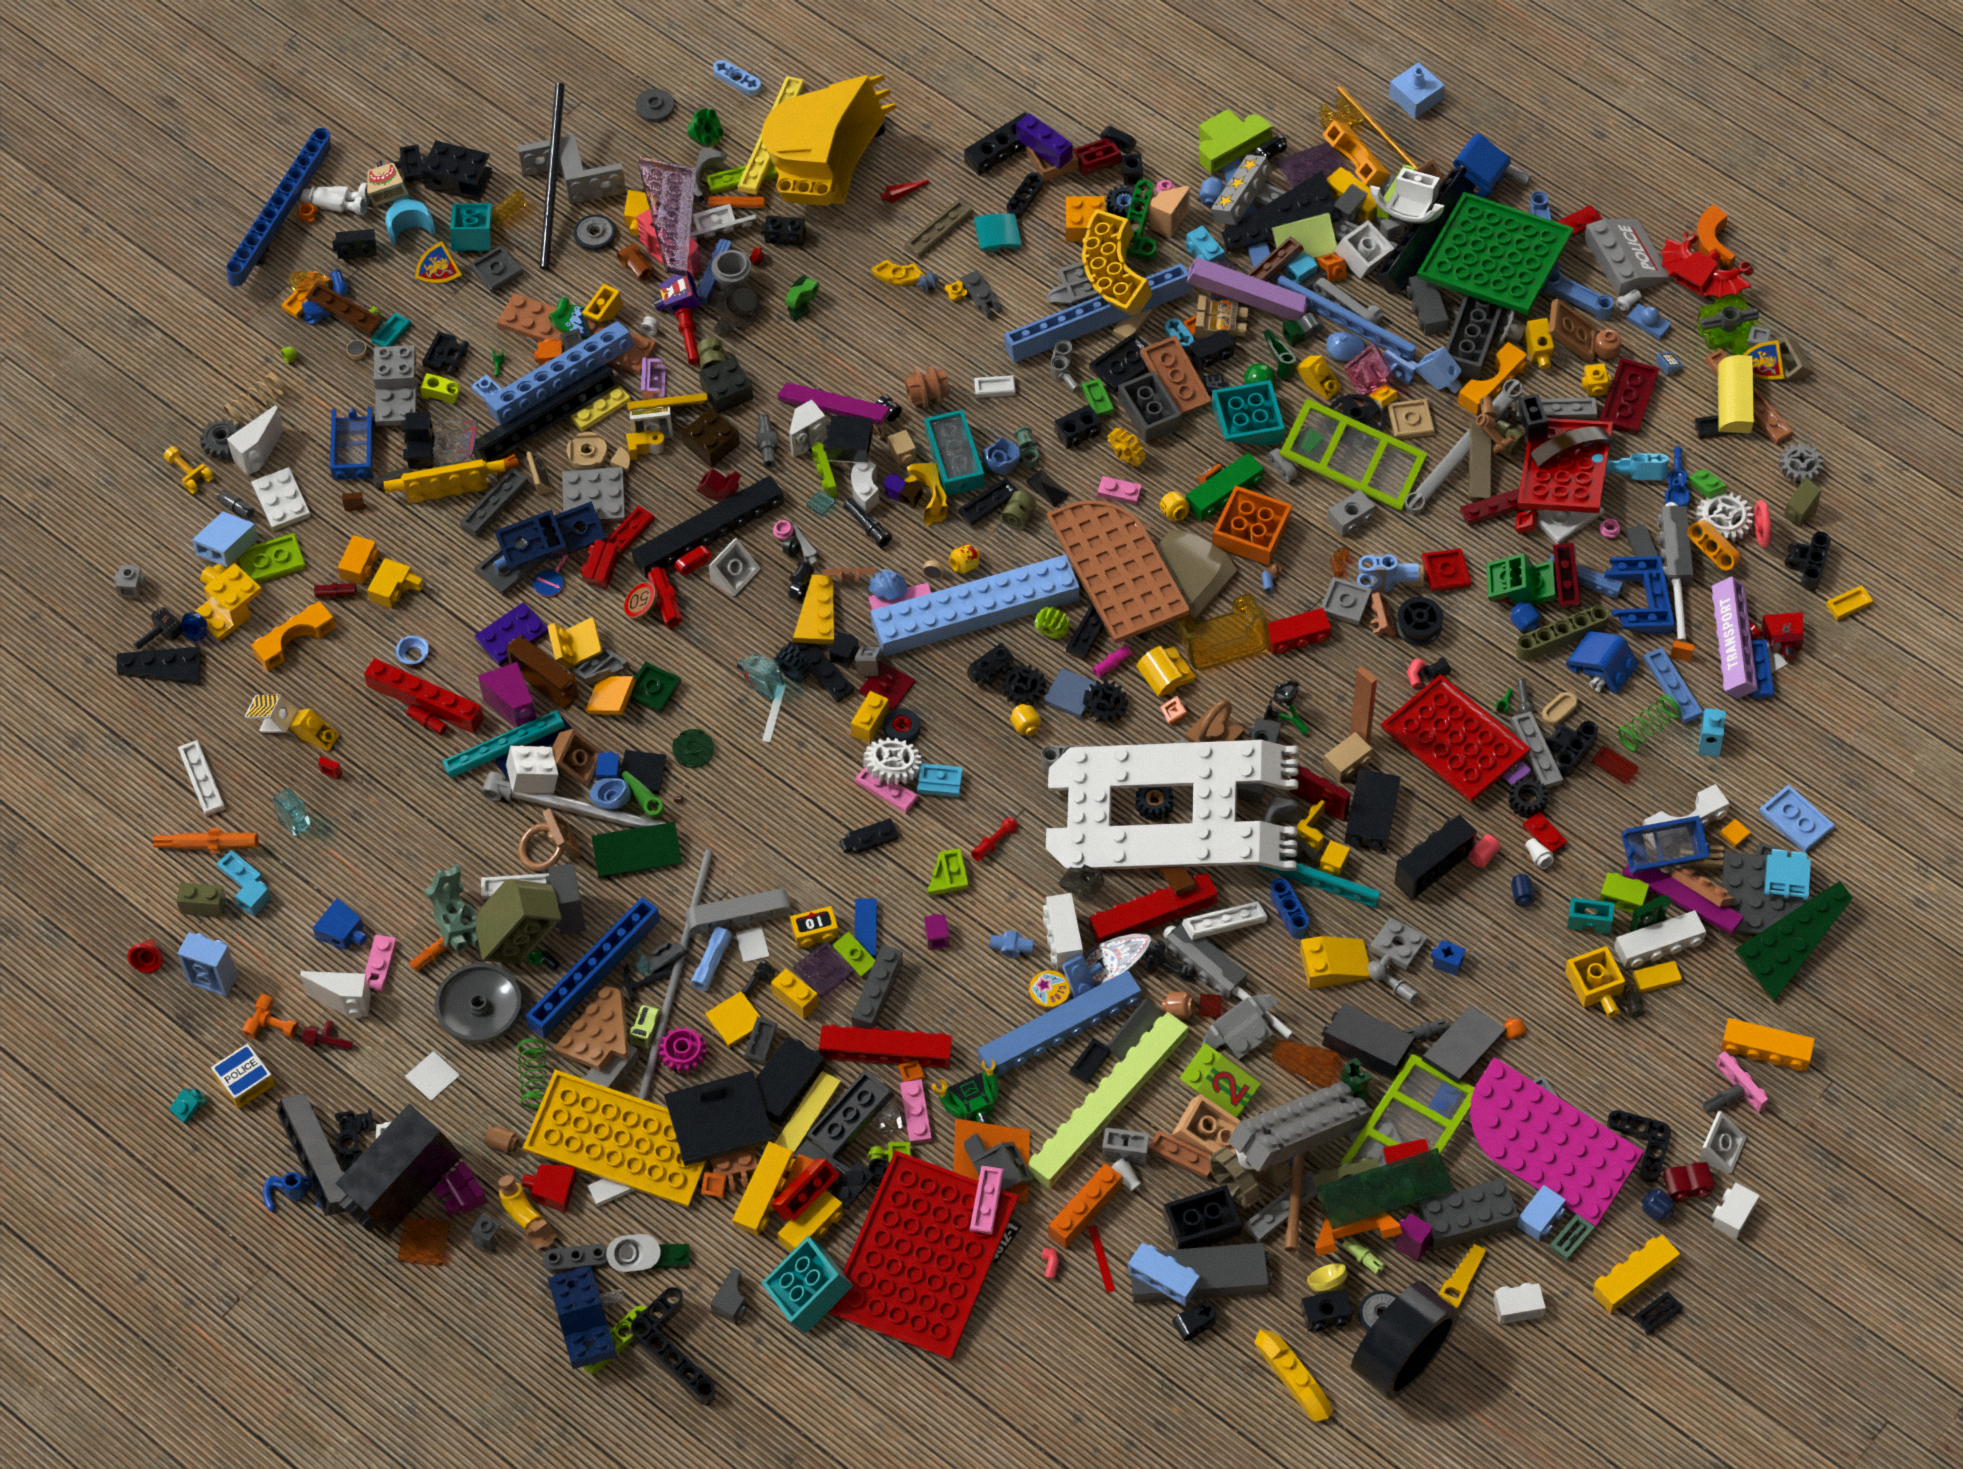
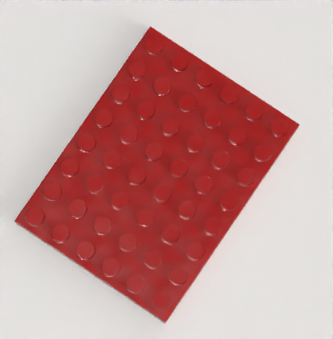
M895 1150L843 1270L844 1275L853 1287L827 1314L952 1360L1019 1200V1196L1001 1189L993 1234L970 1232L979 1181Z

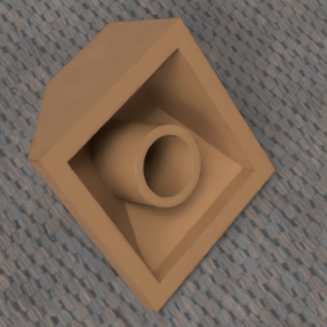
M575 729L560 732L552 747L555 764L587 787L597 768L598 753H604V751Z

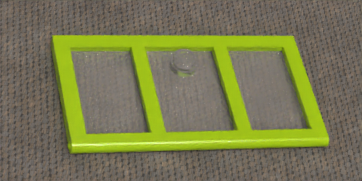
M1306 398L1282 449L1279 451V456L1355 491L1361 490L1366 496L1399 511L1404 508L1405 498L1409 494L1428 454Z
M1411 1054L1340 1164L1347 1162L1355 1164L1365 1157L1377 1158L1385 1188L1378 1191L1408 1206L1421 1185L1415 1186L1410 1166L1388 1171L1382 1152L1383 1147L1426 1138L1432 1162L1435 1165L1469 1112L1475 1088L1463 1081L1459 1083L1454 1082L1423 1062L1422 1058Z

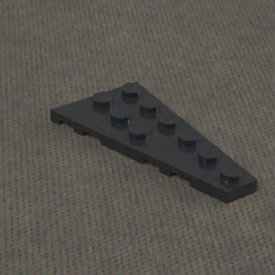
M1323 170L1242 219L1237 225H1233L1223 231L1222 239L1227 252L1274 240L1273 227L1329 213L1332 223L1339 222L1340 216L1337 208L1334 206L1335 202Z

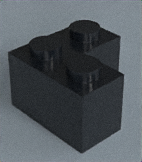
M430 412L406 413L405 421H402V433H404V442L407 444V449H403V459L407 461L410 469L433 468L435 434Z

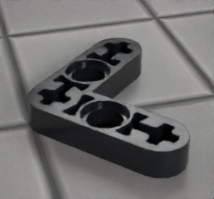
M1612 1111L1607 1119L1609 1129L1620 1131L1621 1134L1648 1141L1640 1176L1646 1182H1656L1660 1177L1671 1135L1670 1126L1665 1122L1625 1111ZM1616 1118L1620 1119L1619 1125L1614 1124ZM1627 1120L1630 1121L1629 1128H1626ZM1642 1123L1645 1126V1130L1641 1132L1636 1131L1633 1128V1124ZM1649 1126L1652 1127L1650 1134H1648ZM1659 1129L1663 1130L1662 1136H1658ZM1651 1148H1658L1662 1154L1655 1157L1650 1154L1649 1150ZM1650 1163H1655L1653 1173L1649 1175Z

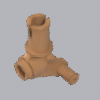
M1485 396L1483 399H1480L1482 413L1476 418V424L1479 428L1486 431L1496 443L1491 447V454L1495 455L1501 450L1508 449L1510 444L1516 442V437L1510 434L1503 439L1494 429L1497 415L1493 409V399Z

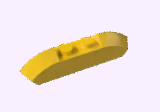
M1260 1329L1254 1342L1257 1350L1311 1420L1317 1422L1328 1419L1333 1412V1408L1310 1373L1277 1333L1272 1330Z

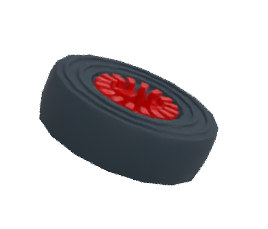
M898 708L887 714L884 719L883 729L886 737H889L890 740L894 741L895 738L899 742L906 740V744L914 741L920 734L921 723L914 711L907 708ZM900 724H904V730H900Z

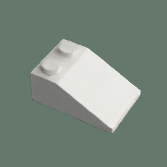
M276 405L227 438L233 461L247 476L257 472L265 464L284 431Z
M301 971L300 976L308 996L352 1018L368 1017L371 991L366 974Z

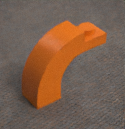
M1713 204L1700 217L1696 233V248L1698 252L1705 256L1712 250L1717 251L1721 256L1717 261L1718 265L1728 271L1733 268L1736 255L1716 239V235L1726 227L1728 215Z

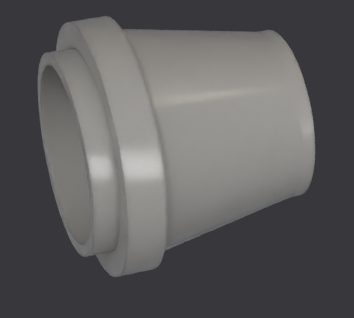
M728 250L718 254L712 262V274L718 281L721 290L727 295H732L737 290L746 288L747 279L751 273V262L748 256L737 250Z

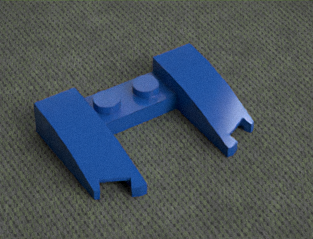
M1661 556L1611 557L1609 562L1612 564L1611 570L1606 569L1604 578L1643 582L1648 608L1612 609L1611 614L1613 617H1618L1623 624L1622 629L1640 633L1671 634L1674 628V620Z

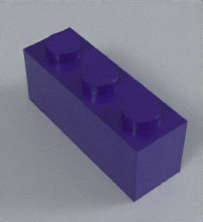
M1028 113L1016 124L1017 139L1058 169H1061L1073 158V143L1032 114Z

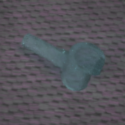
M635 946L639 959L635 963V967L640 974H643L649 970L648 960L644 958L640 946Z

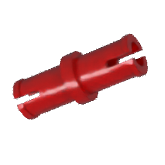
M414 704L408 707L406 716L418 721L420 726L424 728L428 727L439 735L444 734L448 724L433 717L431 712H425Z

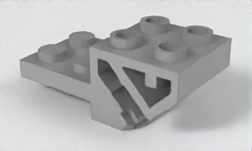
M414 345L374 347L376 426L402 425V421H405L406 413H416L418 379L414 378V372L417 369Z

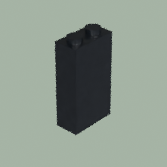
M1359 769L1344 844L1355 848H1369L1373 851H1387L1401 776Z
M1345 1003L1340 1010H1335L1331 1018V1024H1326L1322 1031V1036H1324L1322 1046L1351 1060L1357 1058L1361 1065L1390 1079L1394 1078L1411 1051L1414 1036Z
M787 1036L755 1078L767 1118L779 1126L782 1125L825 1068L822 1053L816 1049L811 1050L797 1038L793 1039Z

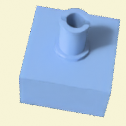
M1418 62L1390 81L1389 97L1416 119L1443 100L1445 85Z

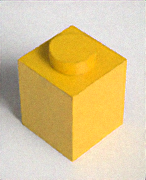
M1330 840L1320 860L1319 871L1340 878L1349 859L1350 848Z

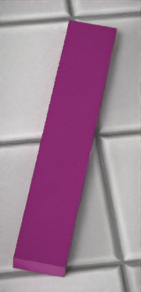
M786 382L777 395L779 401L800 406L813 400L821 411L847 417L872 418V422L878 425H882L891 413L889 406Z
M1627 865L1622 871L1624 877L1633 880L1638 879L1649 884V891L1659 896H1669L1671 902L1688 912L1695 910L1699 918L1733 935L1744 920V916L1726 906H1717L1658 869L1630 874L1629 865Z

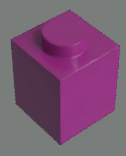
M932 914L924 917L928 950L950 947L945 914Z

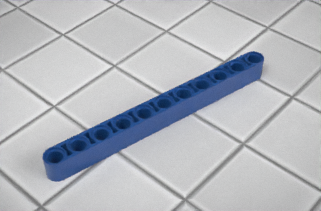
M317 128L313 131L227 263V281L230 285L236 287L246 281L301 196L303 189L306 188L330 151V132L326 128Z

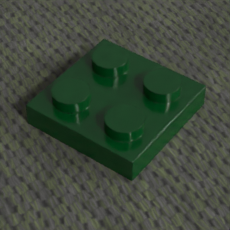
M645 662L634 677L636 683L629 699L661 714L681 684V678Z

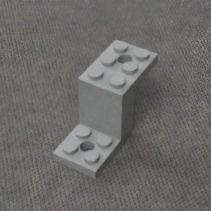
M575 135L560 137L558 169H561L569 204L626 193L622 163L583 170ZM550 140L517 146L523 176L548 171Z

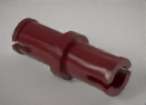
M333 582L329 585H314L315 598L333 597L334 599L339 598V596H356L357 585L356 583L338 584V582Z

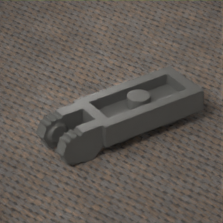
M977 270L960 278L963 288L967 290L974 304L982 311L986 318L992 316L988 308L989 305H992L997 313L1002 312L1001 304Z

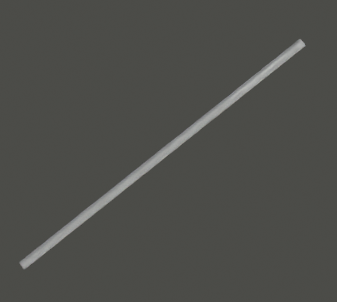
M705 850L690 908L700 904L713 856L712 850ZM686 919L680 944L687 950L691 932ZM686 955L674 963L638 1098L645 1101L647 1100L660 1052L659 1044H662V1037L666 1030Z

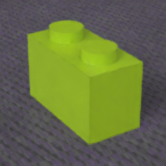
M1608 872L1599 901L1614 903L1615 909L1633 914L1635 909L1644 905L1649 884L1638 879L1626 878L1618 873Z

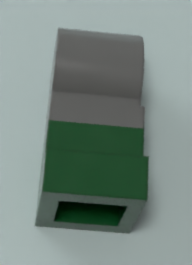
M1308 313L1296 321L1291 322L1288 320L1284 322L1282 335L1288 344L1293 347L1318 334L1322 329V324L1313 313Z

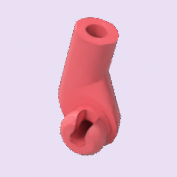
M1420 658L1414 659L1407 670V676L1412 688H1418L1422 685L1418 674L1420 671H1423L1426 662Z
M1046 1247L1042 1252V1258L1048 1260L1044 1277L1055 1279L1059 1265L1057 1251L1054 1248L1049 1249Z

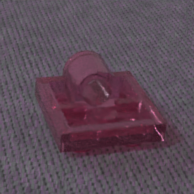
M1371 343L1343 366L1357 393L1369 396V394L1394 375L1375 343Z

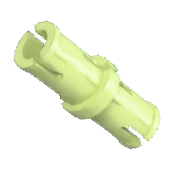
M1349 1236V1241L1345 1240L1342 1247L1355 1256L1358 1263H1363L1375 1275H1378L1380 1273L1379 1269L1382 1271L1385 1263L1371 1253V1249L1363 1247L1352 1236Z

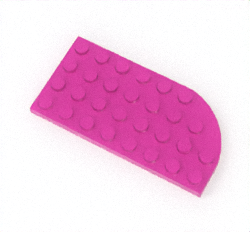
M1495 1057L1473 1091L1470 1107L1471 1125L1477 1142L1486 1155L1495 1163L1536 1189L1540 1190L1545 1185L1566 1199L1564 1207L1597 1227L1645 1152Z

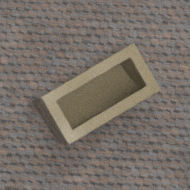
M1787 336L1779 341L1783 370L1787 379L1800 380L1815 373L1797 341Z

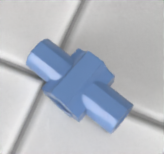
M1009 930L1004 932L1003 936L991 935L989 949L1001 950V955L1007 958L1019 957L1020 952L1032 954L1034 940L1024 939L1022 934Z

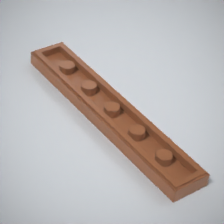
M1720 349L1705 357V362L1718 376L1719 362L1729 356L1723 349ZM1753 385V417L1776 445L1792 437L1793 431Z
M1361 666L1356 671L1350 735L1356 732L1370 745L1377 678L1364 666Z

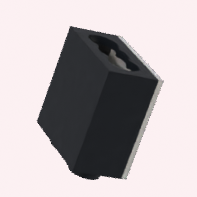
M832 416L831 424L828 423L826 429L828 439H825L823 444V450L827 452L828 461L868 464L874 434L872 418Z

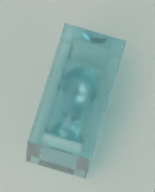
M289 787L272 799L278 820L293 836L303 832L310 825L304 802Z

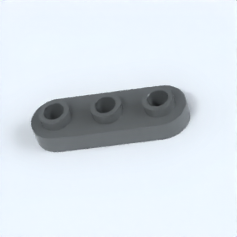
M603 1244L550 1249L543 1255V1265L551 1273L573 1271L587 1266H591V1269L602 1268L608 1264L606 1257L607 1247ZM596 1252L602 1253L600 1256H595ZM575 1254L580 1255L577 1259L572 1258ZM557 1257V1260L551 1261L550 1258Z

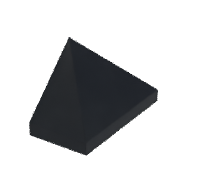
M1042 469L1026 481L1029 486L1053 507L1069 496V493Z

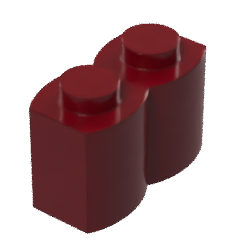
M1698 1162L1664 1170L1663 1179L1667 1193L1676 1202H1684L1689 1197L1706 1198L1714 1191V1182L1708 1162Z

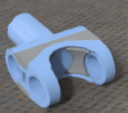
M1391 554L1366 555L1360 558L1358 568L1362 573L1358 575L1356 583L1372 588V592H1389L1394 589L1395 582L1419 581L1418 563L1398 564L1397 558ZM1368 561L1371 562L1373 566L1370 568H1365L1362 566V563ZM1366 578L1371 581V584L1363 585L1360 580Z

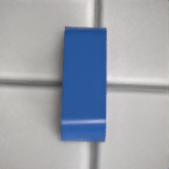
M1277 878L1271 883L1270 899L1289 934L1295 939H1303L1307 936L1309 928V918L1286 879ZM1277 890H1282V891H1284V892H1283V893H1278V892H1276V891H1277ZM1286 907H1292L1293 910H1287ZM1301 924L1303 925V927H1297L1295 925Z

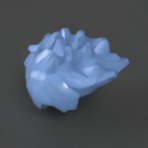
M883 569L881 573H875V578L869 579L871 584L867 588L877 599H881L883 596L888 600H893L907 593L905 578L892 570Z

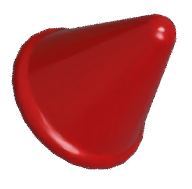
M149 939L132 946L127 953L129 964L139 972L153 973L158 971L163 965V955L154 939Z

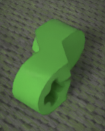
M807 278L803 285L791 287L785 299V306L797 310L802 302L813 301L818 293L820 283Z

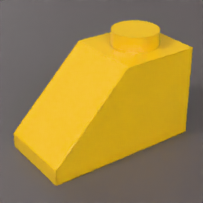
M603 284L582 314L597 322L613 319L624 305L620 291Z

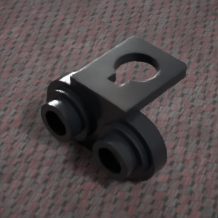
M1280 134L1261 145L1258 149L1253 150L1254 155L1265 156L1269 161L1273 156L1283 153L1287 149V139L1284 135Z

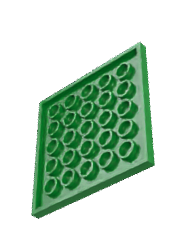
M1463 192L1420 267L1417 278L1528 315L1571 238L1573 227Z

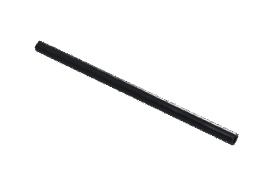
M563 83L555 84L539 267L543 270H548L550 265L565 84Z

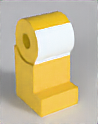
M660 431L626 434L630 461L637 460L639 454H659L665 449L664 435Z

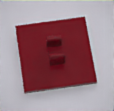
M880 661L878 664V676H869L858 693L867 697L868 693L872 691L888 698L889 709L893 711L912 687L915 679Z

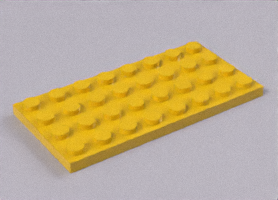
M556 1069L522 1148L525 1152L565 1166H575L577 1170L686 1208L690 1206L707 1162L703 1161L684 1166L668 1108Z

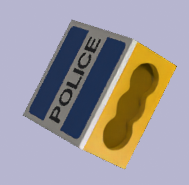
M248 1043L211 1067L214 1078L238 1109L275 1085L271 1073Z

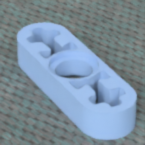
M719 60L714 63L713 72L717 79L748 96H756L761 92V82L755 76L725 60ZM737 75L742 77L739 81H735L732 78Z

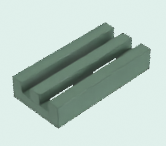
M1576 1214L1553 1240L1549 1249L1555 1250L1557 1255L1563 1256V1259L1568 1261L1594 1231L1595 1227ZM1576 1223H1581L1579 1227L1572 1233V1235L1566 1240V1242L1561 1247H1559L1558 1244L1570 1232V1230L1576 1225ZM1586 1227L1587 1230L1580 1236V1238L1574 1243V1245L1566 1252L1565 1250L1567 1249V1247L1573 1242V1240H1574V1239L1580 1234V1232Z

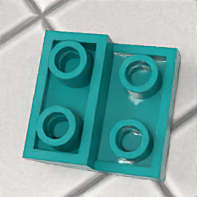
M998 213L974 218L980 251L999 252L1000 248H1020L1021 240L1015 214Z

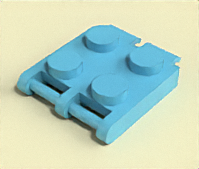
M1772 849L1771 855H1767L1764 895L1775 894L1783 895L1784 898L1792 896L1808 900L1811 859H1807V853L1792 851L1791 857H1787L1786 850Z

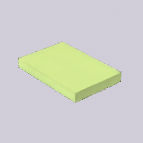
M1329 213L1272 228L1276 248L1291 236L1304 248L1299 255L1305 252L1309 257L1316 258L1334 253L1337 247Z

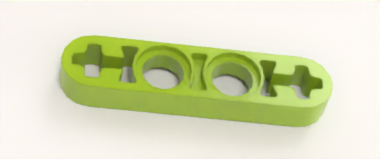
M635 1307L610 1330L616 1355L633 1341L631 1333L627 1337H621L618 1334L619 1330L624 1327L631 1330L630 1321L633 1322L637 1315L641 1314L647 1307ZM637 1328L635 1332L640 1334L645 1328ZM613 1358L597 1362L596 1365L583 1366L582 1368L585 1372L594 1374L599 1372Z

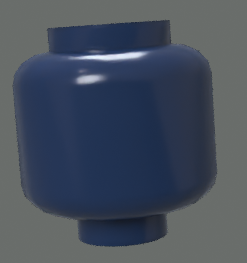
M1651 1189L1641 1200L1643 1204L1642 1211L1655 1222L1662 1219L1667 1221L1675 1212L1672 1209L1674 1200L1662 1189Z

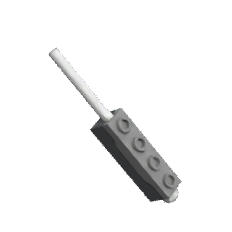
M1669 502L1662 506L1661 514H1657V526L1661 527L1658 541L1663 549H1660L1661 560L1664 561L1663 570L1666 585L1673 586L1678 641L1685 642L1682 586H1691L1693 578L1691 546L1688 536L1687 506H1678L1674 502Z
M1182 923L1178 927L1169 926L1164 930L1168 953L1173 957L1179 958L1183 965L1189 967L1188 970H1193L1198 974L1199 979L1203 983L1211 985L1220 997L1224 996L1228 1001L1234 995L1242 1000L1251 997L1242 989L1247 984V974L1205 938L1191 940ZM1268 1010L1264 1012L1261 1017L1287 1039L1292 1037L1293 1032Z

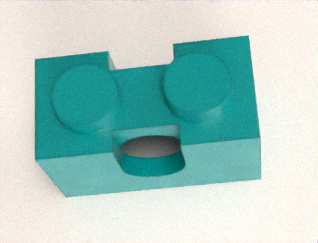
M1571 897L1567 929L1582 930V927L1595 928V932L1610 934L1614 903ZM1586 908H1594L1597 910V913L1588 914L1584 910Z

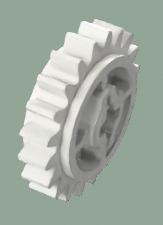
M1733 492L1729 496L1723 493L1721 496L1718 495L1711 499L1706 497V500H1701L1700 506L1697 507L1696 520L1708 521L1726 540L1730 538L1732 542H1735L1736 536L1742 539L1743 534H1748L1749 528L1752 526V507H1746L1747 500L1740 502V495L1734 498ZM1713 509H1716V510L1713 512V515H1710V516H1709V512L1712 511ZM1736 519H1740V521L1737 524L1733 525Z
M887 737L886 741L878 739V744L872 742L871 747L867 746L863 758V766L867 767L866 772L872 773V778L878 777L879 782L885 780L888 785L891 782L898 785L899 781L906 784L907 779L913 781L914 776L919 774L922 762L921 755H918L919 750H913V744L906 745V740L899 742L895 738L893 741L889 737Z

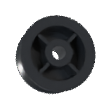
M1413 597L1403 602L1399 607L1396 628L1404 641L1412 645L1424 646L1434 642L1439 637L1442 630L1443 612L1435 601L1426 597Z

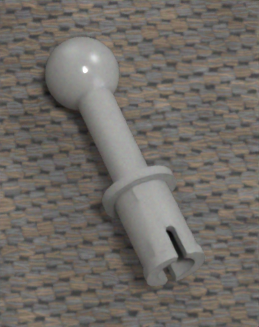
M1371 961L1368 964V971L1373 964L1379 963L1380 961ZM1386 972V976L1382 980L1394 988L1393 993L1400 995L1410 1004H1414L1419 998V993L1408 986L1404 979L1398 981Z

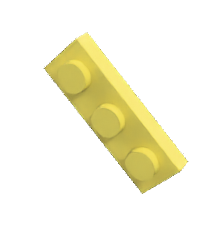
M619 385L616 389L572 414L570 419L583 432L626 405L627 402H631L630 396Z

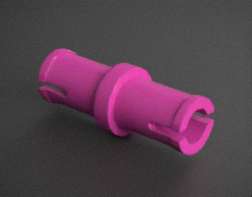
M1124 644L1113 654L1109 653L1106 655V659L1093 666L1092 670L1098 678H1101L1111 669L1118 668L1119 664L1132 656L1133 653L1129 646Z

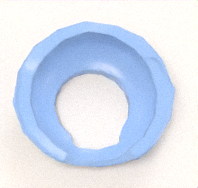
M407 636L397 644L396 657L405 665H417L427 657L429 651L428 643L419 636ZM411 648H417L421 651L422 657L417 661L408 660L405 657L406 652Z

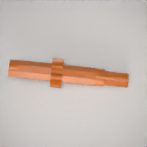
M211 828V830H208V833L155 835L153 837V847L208 849L210 854H221L223 849L258 848L259 836L258 833L221 832V828Z

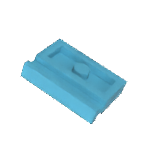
M921 763L917 794L959 798L963 767Z

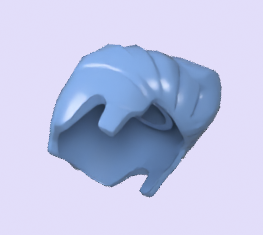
M1001 437L995 444L983 451L982 461L991 472L1000 475L1009 474L1019 463L1020 450L1013 441H1007L1005 437Z

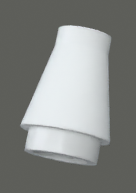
M1535 838L1526 842L1525 846L1536 867L1546 869L1551 866L1554 858L1550 850Z
M1122 1158L1111 1167L1122 1175V1184L1131 1192L1141 1185L1129 1161H1125Z

